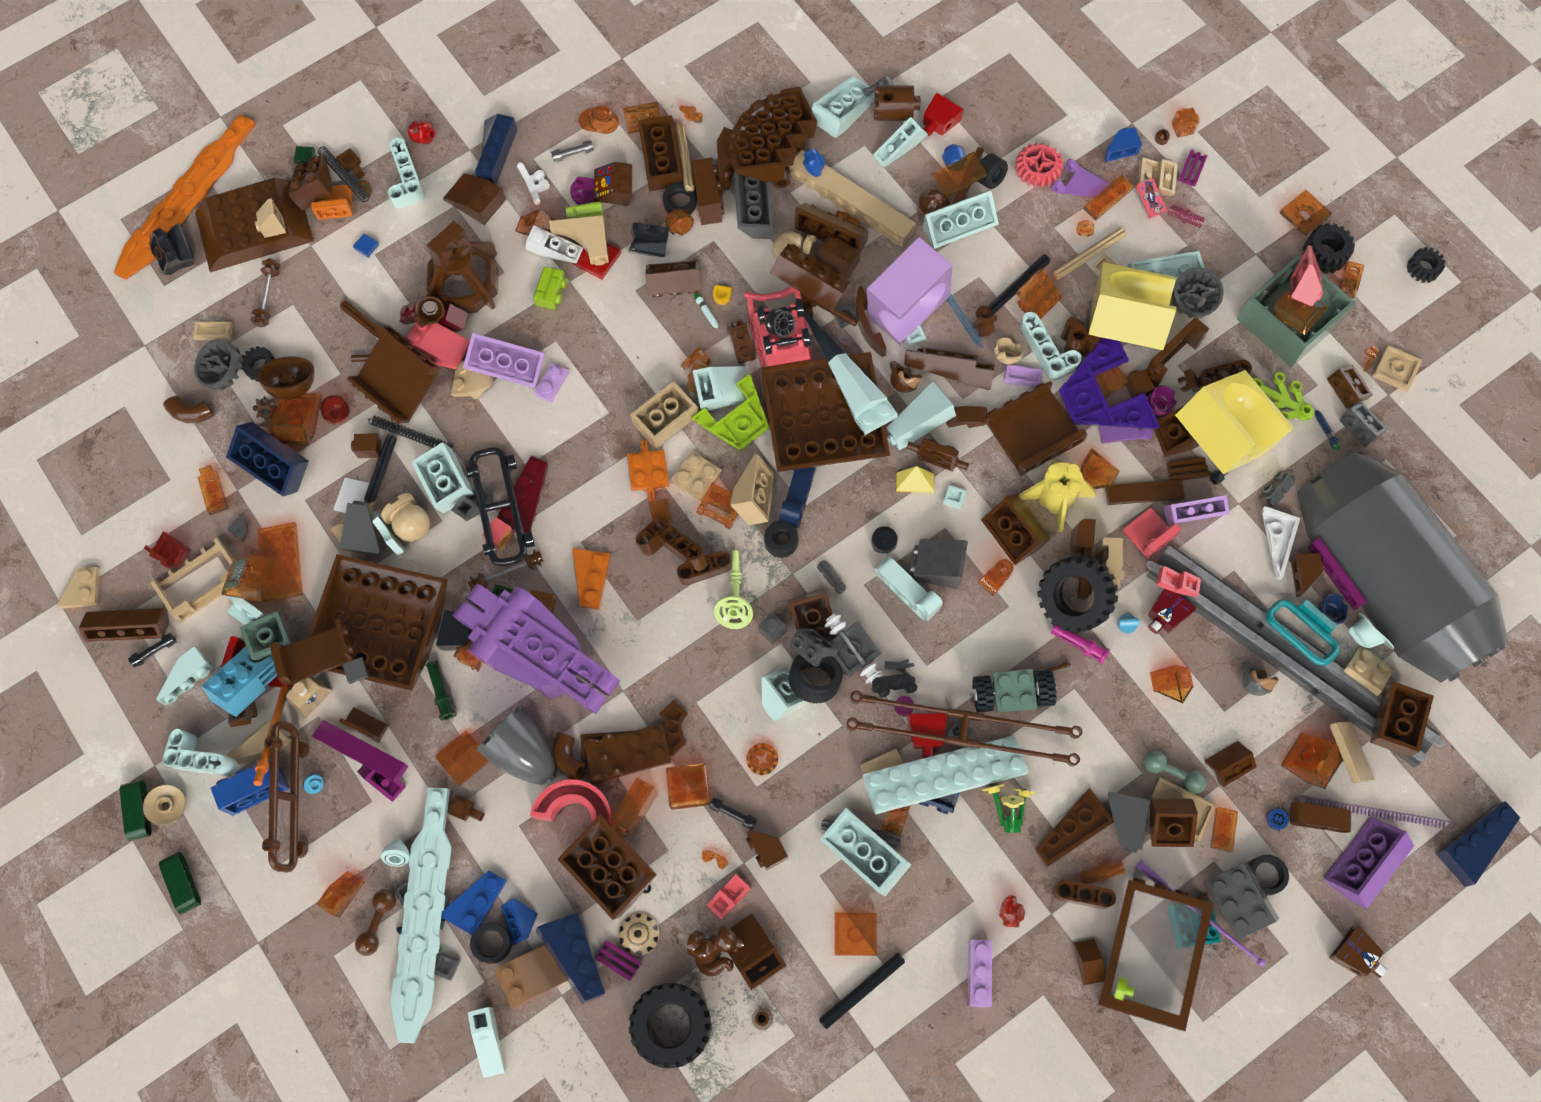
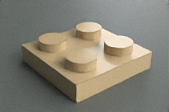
M691 451L670 481L673 485L702 502L723 471Z
M1359 646L1343 672L1378 696L1383 691L1394 668L1375 656L1371 651L1363 646Z

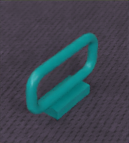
M1281 599L1276 601L1267 610L1266 619L1270 626L1316 665L1327 666L1338 656L1340 652L1339 644L1330 635L1337 625L1307 599L1299 607L1289 600ZM1281 607L1289 609L1331 646V651L1324 658L1317 656L1275 619L1274 614Z

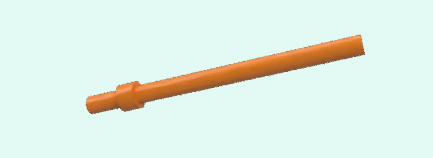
M281 687L267 737L271 736L272 726L281 719L287 698L286 695L289 691L286 687ZM265 745L261 758L257 761L255 767L256 775L253 784L256 786L262 785L264 775L268 772L270 765L268 762L270 748L265 747Z

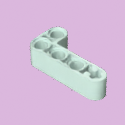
M394 138L390 141L389 145L402 183L391 186L388 189V196L394 207L403 208L424 199V192L405 141L402 138Z
M1034 312L1024 314L1020 330L1046 376L1051 380H1057L1074 373L1081 362V354L1076 350L1060 354L1038 315Z
M888 556L874 569L875 574L923 621H929L941 609L943 604L941 598L933 591L927 593L891 557Z
M175 729L171 732L163 755V763L166 766L182 771L231 776L235 773L237 769V761L235 759L216 753L194 751L197 744L195 734L181 729Z

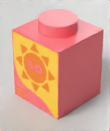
M495 517L490 526L495 548L501 551L514 532L511 526Z

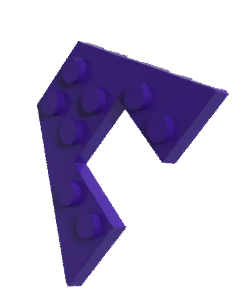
M1103 338L1059 389L1061 398L1074 425L1159 429L1158 421L1144 393L1109 408L1094 377L1129 361L1120 341Z

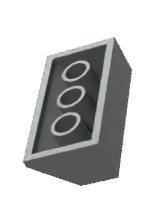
M734 172L738 229L752 239H770L774 228L770 182L760 181Z

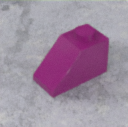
M364 765L357 771L363 779L392 802L406 787L401 781L395 783Z

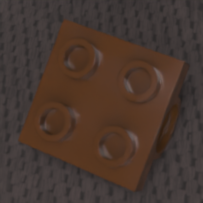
M1072 316L1066 321L1061 335V339L1066 342L1064 353L1076 350L1084 358L1097 347L1100 340L1098 336L1089 335V330L1084 327L1083 323Z

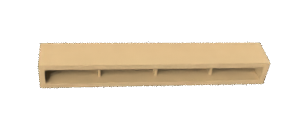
M801 150L795 157L793 166H789V174L792 178L801 181L807 188L815 190L821 197L829 199L835 206L847 211L850 216H855L864 225L875 229L878 234L889 238L893 244L903 247L915 233L916 223L827 165L824 166L820 176L815 177L811 175L803 165L805 151Z

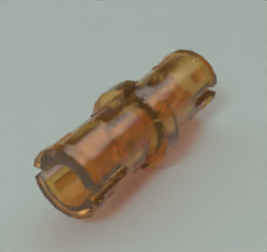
M1120 861L1106 866L1101 864L1097 868L1082 870L1081 875L1085 878L1083 882L1087 884L1088 882L1101 879L1106 881L1109 877L1125 875V868H1122L1124 864Z

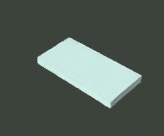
M1193 251L1130 262L1128 267L1173 276L1177 279L1186 270L1197 267L1204 268L1200 252Z

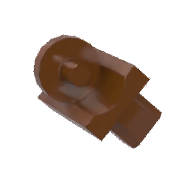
M980 306L976 310L977 319L973 323L974 329L978 328L980 337L990 336L991 333L995 332L994 323L997 321V315L992 316V311L988 306Z

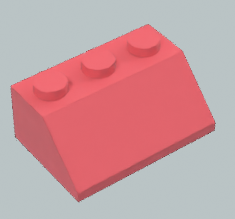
M1308 245L1290 278L1291 298L1313 306L1315 301H1319L1323 295V284H1321L1320 268L1314 251Z

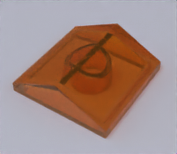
M464 731L435 755L436 759L459 787L489 763L476 750L479 745L467 731Z

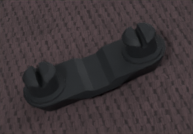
M907 673L877 677L872 681V691L878 693L879 697H887L890 694V689H905L907 693H914L918 687L915 684V677Z

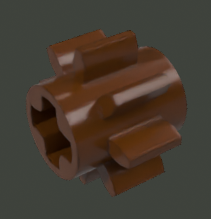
M264 396L260 400L256 399L257 405L253 406V411H257V418L262 417L264 420H267L270 416L274 418L273 411H277V406L273 405V398L269 400Z

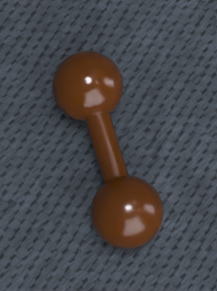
M381 889L372 898V905L376 910L368 931L360 934L355 941V949L360 955L370 956L379 947V939L375 935L383 914L391 911L396 904V896L391 890Z

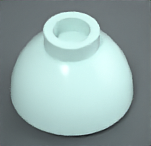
M394 839L392 843L383 849L381 859L387 865L400 867L409 862L410 853L403 840Z

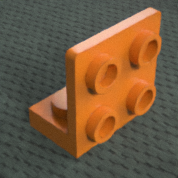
M347 185L332 186V192L329 197L311 203V208L317 219L324 220L353 216L351 189Z

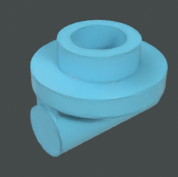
M1130 614L1122 615L1117 622L1119 630L1126 634L1133 633L1140 624L1139 618H1135Z
M315 772L306 777L302 788L309 794H316L322 790L324 781Z

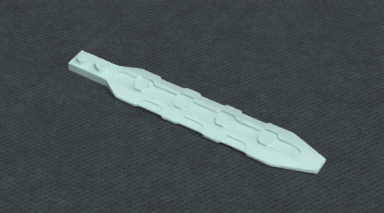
M428 787L423 828L411 845L408 888L403 904L405 910L402 933L399 936L397 949L399 955L396 978L393 979L390 1001L397 1041L399 1043H415L433 1003L436 956L439 953L441 938L439 937L442 911H444L446 895H444L447 869L450 866L452 850L445 832L450 789Z

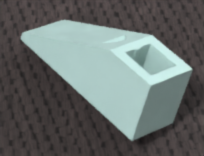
M192 647L177 659L156 698L158 702L165 706L175 702L180 694L190 690L197 681L210 674L214 667L202 651Z
M486 1007L468 1012L471 1034L483 1078L505 1073L494 1008Z

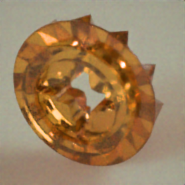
M756 744L747 753V766L755 774L761 776L770 774L777 767L778 754L769 744ZM766 754L768 763H762L758 767L759 759L755 755L762 757Z

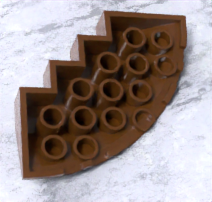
M800 87L780 90V93L775 95L771 93L765 99L755 101L746 112L740 115L738 122L733 127L729 143V154L735 173L764 182L783 180L785 167L793 166L796 152L804 151L806 139L814 138L817 120Z

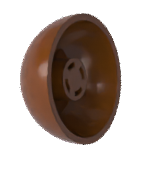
M295 356L274 359L262 366L258 372V380L262 388L269 395L281 400H292L303 396L311 388L315 377L313 364L305 358Z

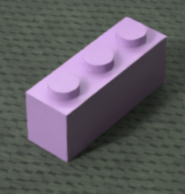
M1227 495L1163 506L1167 525L1230 514Z
M971 939L968 941L967 1006L992 1007V941Z

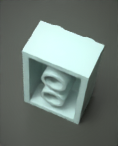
M440 443L411 462L434 508L440 512L446 513L451 510L462 496L469 499L475 495L452 448L445 443Z

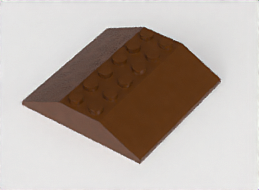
M871 352L847 355L877 386ZM826 358L761 367L766 411L777 472L890 456L885 425L866 435L863 433L854 420Z
M336 554L307 638L337 628L335 620L339 619L349 629L350 636H348L349 642L351 641L355 653H352L354 660L361 657L364 659L369 677L363 680L412 691L429 659L441 622L448 580ZM343 665L328 670L329 672L345 675Z

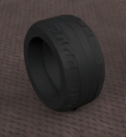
M799 654L794 659L789 673V684L794 694L801 698V700L813 704L824 703L832 699L837 694L842 681V668L833 656L822 658L819 666H813ZM808 667L819 668L828 674L831 682L824 686L811 685L802 678L800 671Z

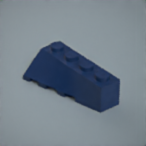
M496 114L485 120L481 157L475 170L477 177L497 184L518 130L514 117Z

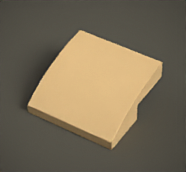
M1143 157L1139 161L1137 185L1154 179L1160 195L1173 196L1176 188L1178 164L1165 159L1156 162Z

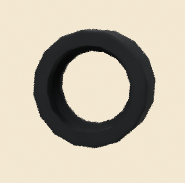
M682 182L669 185L663 193L664 209L669 215L676 218H684L691 215L697 205L695 191H686ZM680 193L690 197V202L683 207H675L669 202L672 196Z
M1270 854L1261 855L1251 860L1249 866L1254 875L1256 868L1262 863L1272 864L1279 873V881L1275 886L1264 887L1261 885L1266 896L1277 894L1288 885L1289 871L1280 858Z
M485 923L479 926L473 932L470 940V949L473 956L487 964H496L504 960L512 947L509 931L496 923ZM488 931H496L503 938V947L494 956L484 955L479 948L481 936Z

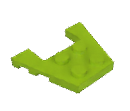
M750 374L736 383V386L747 400L720 421L716 422L706 408L692 417L694 422L738 451H742L769 430V425Z

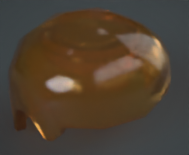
M675 209L668 214L665 220V227L669 228L671 234L678 233L683 236L692 228L694 219L686 210Z
M466 645L457 648L454 657L464 665L470 666L472 670L476 669L479 672L483 662L468 651L470 646Z

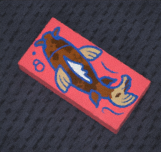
M1154 179L1135 186L1149 219L1167 211Z

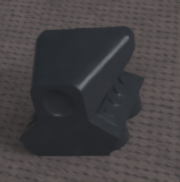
M633 222L630 230L633 241L628 253L664 258L669 228Z
M180 223L174 225L168 233L161 228L152 231L149 241L150 250L153 256L156 257L160 270L165 275H172L179 269L193 265L195 258Z

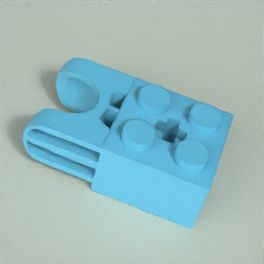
M246 646L201 687L212 702L237 717L266 690L264 687L277 676L273 657L269 656L259 662L260 660H252Z

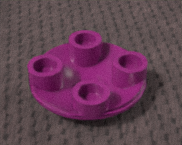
M577 177L570 188V195L577 205L594 202V179Z

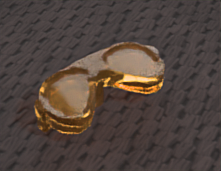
M709 850L702 851L703 862L707 863L716 859L720 869H724L729 864L728 860L721 855Z

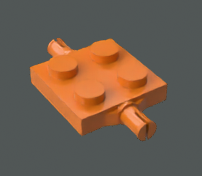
M642 440L640 441V452L627 454L631 491H647L648 501L651 502V495L652 501L656 500L654 490L669 487L664 450H649L648 441L644 440L643 442Z

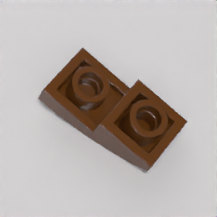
M980 406L954 407L956 416L946 422L949 428L960 425H967L968 428L987 425V408Z

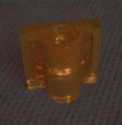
M1039 269L1016 292L1020 298L1017 302L1019 308L1025 313H1036L1040 320L1063 298L1044 269Z

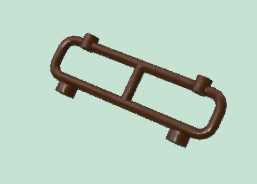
M277 721L271 728V736H268L264 741L265 747L270 748L268 839L263 841L262 849L268 851V861L273 870L288 873L295 869L298 858H303L308 853V845L305 842L298 841L299 758H304L308 755L309 745L300 741L299 732L295 725L284 721ZM280 729L289 731L291 734L290 793L278 791L279 749L282 746V740L279 738ZM278 799L290 801L288 864H281L277 860V851L280 849V842L277 840Z

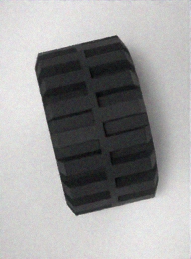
M1326 223L1324 226L1321 224L1315 228L1306 240L1302 250L1305 252L1308 245L1312 247L1320 271H1323V274H1328L1329 271L1332 274L1336 270H1341L1354 252L1355 243L1353 242V236H1350L1348 230H1344L1345 227H1338V224L1335 223L1333 225ZM1322 245L1330 246L1335 252L1327 251Z

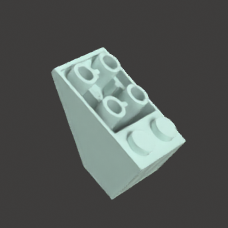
M748 366L707 367L693 370L700 409L706 408L707 411L739 405L746 401L747 398L736 386V383L749 374Z

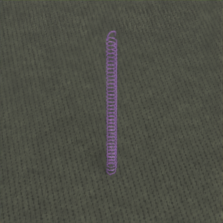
M1355 805V806H1357V811H1356V813L1358 814V812H1359V806H1358V805ZM1390 811V812L1393 813V814H1392V820H1393V819H1394V813H1395V812ZM1406 813L1408 815L1407 822L1409 823L1410 815ZM1412 815L1411 823H1413V821H1414V818H1413V817L1416 816V815ZM1437 819V820L1440 821V822H1439V828H1440V827H1441V821H1442V820Z

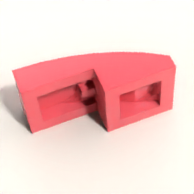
M1166 566L1159 568L1156 585L1183 595L1193 597L1199 595L1200 578L1186 571L1180 574Z
M735 874L707 906L722 920L752 887L738 874Z

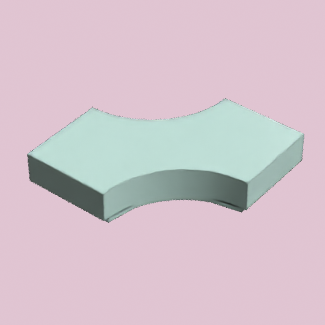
M376 510L372 513V523L380 531L386 544L397 555H400L404 552L403 544L396 537L390 525L383 521L381 514Z

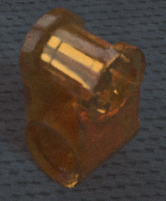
M1008 559L998 561L981 578L978 584L991 596H994L1011 576L1014 568L1012 562ZM1004 567L1007 568V571H1004V572H1001V571H1000V570L1003 569Z

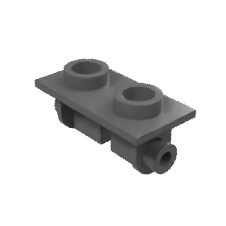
M1293 470L1278 472L1271 484L1262 490L1263 493L1258 499H1266L1270 507L1276 506L1284 497L1280 490L1287 493L1295 484L1296 479L1291 475Z

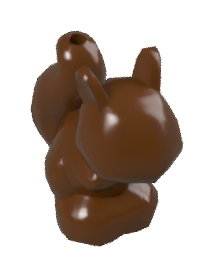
M725 925L719 928L716 935H712L709 938H705L703 932L695 930L690 934L687 941V953L695 958L697 968L702 974L713 977L721 974L725 968L728 972H731L734 968V963L730 958H717L718 952H737L738 948L744 946V942L738 939L735 932Z

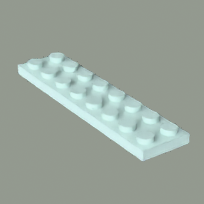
M1015 735L986 742L987 744L1020 749ZM967 747L863 774L862 778L874 813L879 814L1027 775L1029 769L1022 754L987 748Z

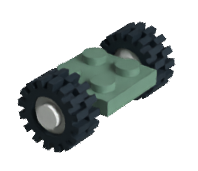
M1033 669L992 673V679L990 675L973 677L972 689L977 713L994 711V705L996 713L1037 709V706H1054L1057 700V691L1052 670L1035 671L1034 675Z

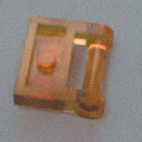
M712 483L698 506L696 514L700 516L705 515L725 525V528L730 530L738 516V513L730 504L732 492ZM710 504L729 513V518L707 509V505Z

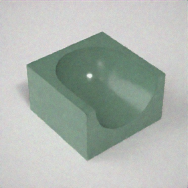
M1300 254L1248 299L1237 318L1239 322L1291 368L1339 326L1356 303L1322 273L1323 295L1319 301H1321L1324 307L1316 308L1314 305L1310 306L1291 298V292H1289L1291 291L1290 278L1302 258Z

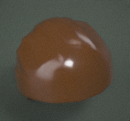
M434 296L422 297L416 304L414 319L421 328L427 324L430 325L438 322L444 313V306L440 299Z

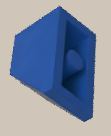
M1135 127L1123 128L1117 132L1107 149L1104 158L1105 162L1139 154L1142 142Z

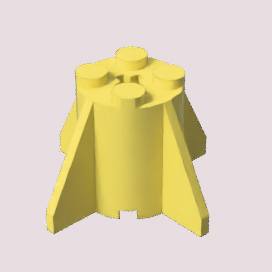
M1052 459L1051 466L1048 468L1044 479L1020 493L1019 497L1021 500L1038 499L1040 505L1047 509L1048 512L1057 514L1058 532H1062L1066 512L1072 508L1076 499L1095 497L1096 491L1083 478L1076 464Z

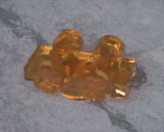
M681 105L679 107V110L685 113L684 117L687 120L694 121L695 123L703 121V114L701 112L695 113L696 108L694 106Z

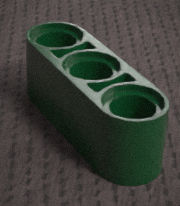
M138 780L120 785V800L126 839L133 841L151 836V822L145 817L143 811V803L148 795L145 782Z
M177 852L159 861L160 871L176 911L182 915L200 906L201 899L183 854Z

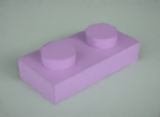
M552 363L534 392L535 396L552 403L569 371Z

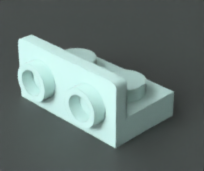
M232 591L228 596L233 603L227 612L242 624H248L265 616Z

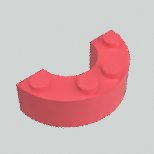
M563 780L550 785L537 797L530 813L533 819L554 821L557 813L563 807L569 804H579L588 809L591 823L599 815H602L614 828V815L608 800L599 789L582 780Z

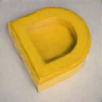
M715 284L713 289V300L719 305L727 304L731 299L732 287Z

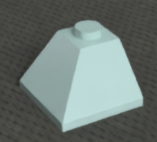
M787 667L768 674L761 679L762 706L773 721L787 716L806 702L798 698L792 691L789 684L790 671Z

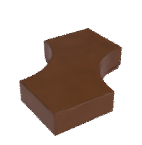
M673 700L659 713L664 721V733L671 756H674L687 743L681 731L682 723L687 717V713Z

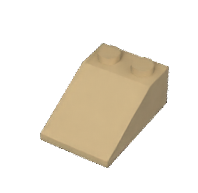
M755 454L733 488L730 499L731 507L748 525L769 522L775 474L758 454Z

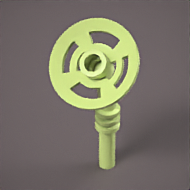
M735 550L732 551V573H730V576H732L730 577V580H732L730 582L732 585V596L720 599L714 609L717 621L730 629H740L747 626L753 617L751 605L745 599L739 597L740 584L742 582L740 581L741 573L739 572V551ZM720 606L723 607V609H722V612H723V614H724L723 617H722V615H721V613H720ZM745 606H746L747 609H748V616L745 614V613H746V608H745ZM730 618H741L742 621L730 622L729 620Z

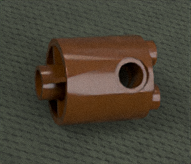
M914 85L875 86L874 120L907 121L910 117L913 118L914 110H920L921 104L920 96L914 95Z

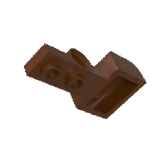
M1083 519L1072 529L1070 550L1072 552L1081 553V556H1089L1091 559L1092 549H1094L1096 519ZM1072 576L1079 579L1077 599L1086 600L1088 595L1091 596L1092 594L1091 584L1081 576Z

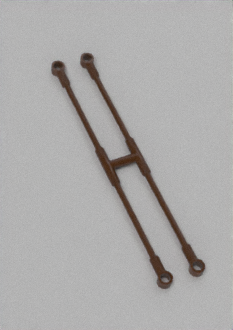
M858 690L853 691L850 696V700L854 704L860 702L880 703L961 718L959 737L947 735L944 737L876 726L872 723L860 722L854 717L849 718L846 723V727L850 731H855L856 729L875 730L943 741L946 744L978 749L987 748L1049 758L1053 761L1067 763L1071 767L1076 766L1080 762V757L1076 753L1070 755L1049 754L967 739L969 719L1054 731L1058 734L1070 735L1073 739H1078L1083 733L1079 726L1071 728L1056 725L1055 727L986 716L982 713L965 710L943 709L865 695ZM853 695H859L860 699H853ZM849 722H855L856 726L850 727ZM1073 730H1077L1079 735H1074ZM1070 757H1074L1076 763H1072Z

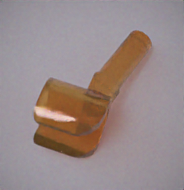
M1371 346L1365 353L1370 358L1365 365L1364 372H1368L1373 360L1379 354V350L1374 346Z

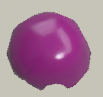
M1160 385L1151 392L1148 402L1153 413L1165 416L1174 411L1177 401L1174 398L1175 391L1167 385Z

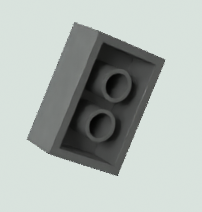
M1247 861L1206 881L1208 888L1238 940L1279 920L1278 915Z

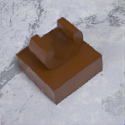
M1191 369L1183 371L1185 377L1177 379L1179 383L1186 382V385L1180 388L1181 391L1187 392L1190 389L1194 393L1200 391L1201 387L1196 373Z

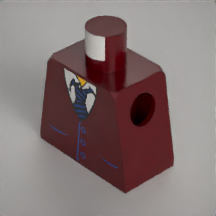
M1164 588L1148 613V616L1153 620L1148 628L1154 634H1158L1162 628L1167 632H1171L1188 619L1196 608L1178 593Z

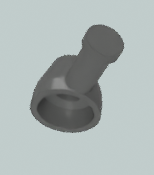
M888 75L882 77L876 84L864 88L863 94L866 97L875 92V86L893 85L891 78Z

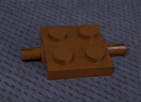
M923 438L920 445L909 441L906 449L917 452L919 460L952 472L956 467L967 471L970 464L959 460V451L954 447L938 444L933 439Z

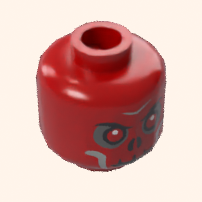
M415 120L408 128V135L414 143L427 145L434 139L435 131L430 122Z

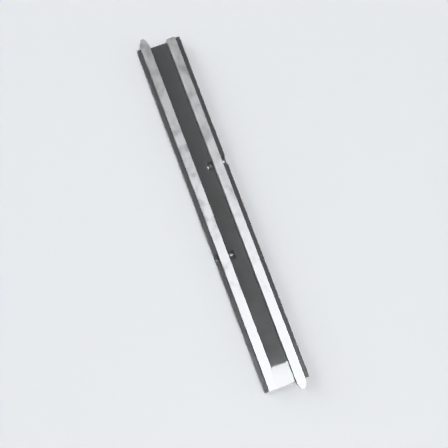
M1170 544L1156 563L1153 561L1146 562L1145 565L1150 570L1146 576L1155 583H1157L1159 568L1163 566L1180 574L1186 571L1200 578L1201 584L1197 597L1179 594L1196 608L1195 611L1369 736H1372L1383 693H1380L1378 696L1343 672L1345 667L1336 660H1333L1327 666L1316 665L1270 626L1264 609ZM1276 619L1282 626H1284L1289 632H1291L1297 639H1299L1317 656H1319L1320 658H1324L1327 655L1325 652L1317 648L1315 645H1313L1305 638L1300 636L1298 633H1296L1288 626L1283 624L1281 621ZM1426 725L1419 753L1408 757L1394 751L1392 752L1415 768L1424 761L1427 756L1426 753L1432 744L1441 747L1445 743L1440 738L1438 732Z

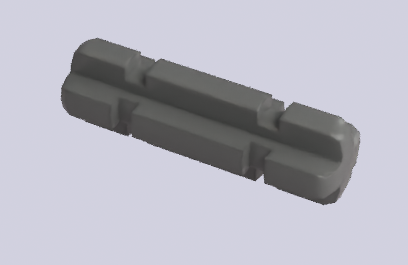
M821 561L817 565L819 572L823 573L824 578L835 588L834 590L838 594L843 593L846 590V585L840 582V578L828 567L829 565L826 561Z

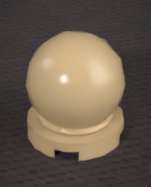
M794 231L784 232L776 238L773 244L774 257L777 260L788 243L798 246L803 253L814 256L816 249L812 247L813 242H816L817 238L809 234L804 238L801 234Z
M410 493L397 496L399 500L392 505L388 503L384 507L381 517L387 525H392L395 535L403 541H419L427 535L430 519L427 512L416 505V499Z

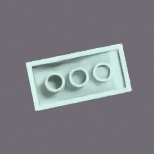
M852 76L813 103L812 112L817 120V126L835 138L844 133L874 102V93L867 97L863 94V89L870 86Z
M847 808L844 809L820 838L825 845L883 896L890 892L912 865Z

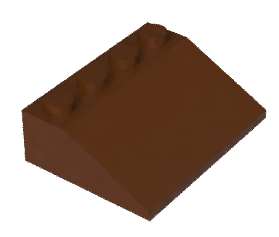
M599 815L557 859L612 920L620 918L657 876L652 868L602 815Z

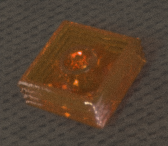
M705 763L666 768L669 807L671 810L710 805L708 773ZM686 782H690L691 785H694V787H692L690 791H687L685 788H683L684 786H686Z

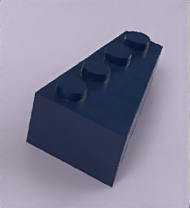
M1506 801L1495 804L1435 854L1464 887L1475 885L1521 817Z
M578 912L538 926L536 933L542 939L548 952L551 953L557 966L567 978L568 983L580 1002L585 1004L602 997L605 991Z

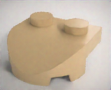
M461 361L455 370L451 395L454 397L471 396L473 399L482 397L481 394L486 389L489 390L491 388L493 377L463 369L465 361Z

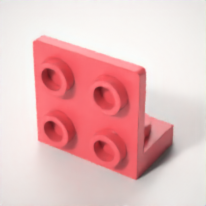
M1149 508L1122 531L1148 559L1173 540L1181 531V528L1177 524L1170 527L1152 508Z

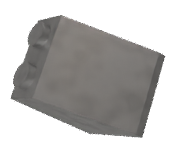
M920 539L919 545H915L913 556L917 557L916 563L911 564L910 574H913V579L916 582L958 589L962 579L968 541Z

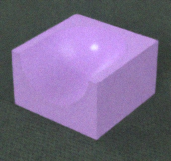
M919 237L867 288L869 318L901 345L950 296L952 264Z

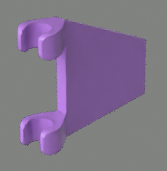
M1069 159L1064 169L1068 172H1073L1074 175L1067 186L1060 180H1055L1051 190L1060 194L1101 198L1110 183L1080 167L1073 159Z
M1099 426L1102 444L1136 439L1148 440L1153 435V430L1148 428L1138 430V428Z

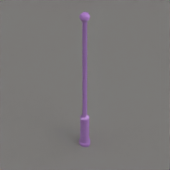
M1142 860L1135 866L1136 870L1141 871L1154 883L1164 885L1168 891L1175 892L1168 886V882L1146 866ZM1187 905L1200 917L1202 916V912L1196 907ZM1210 919L1209 924L1255 959L1259 966L1262 967L1266 964L1265 959L1256 956Z

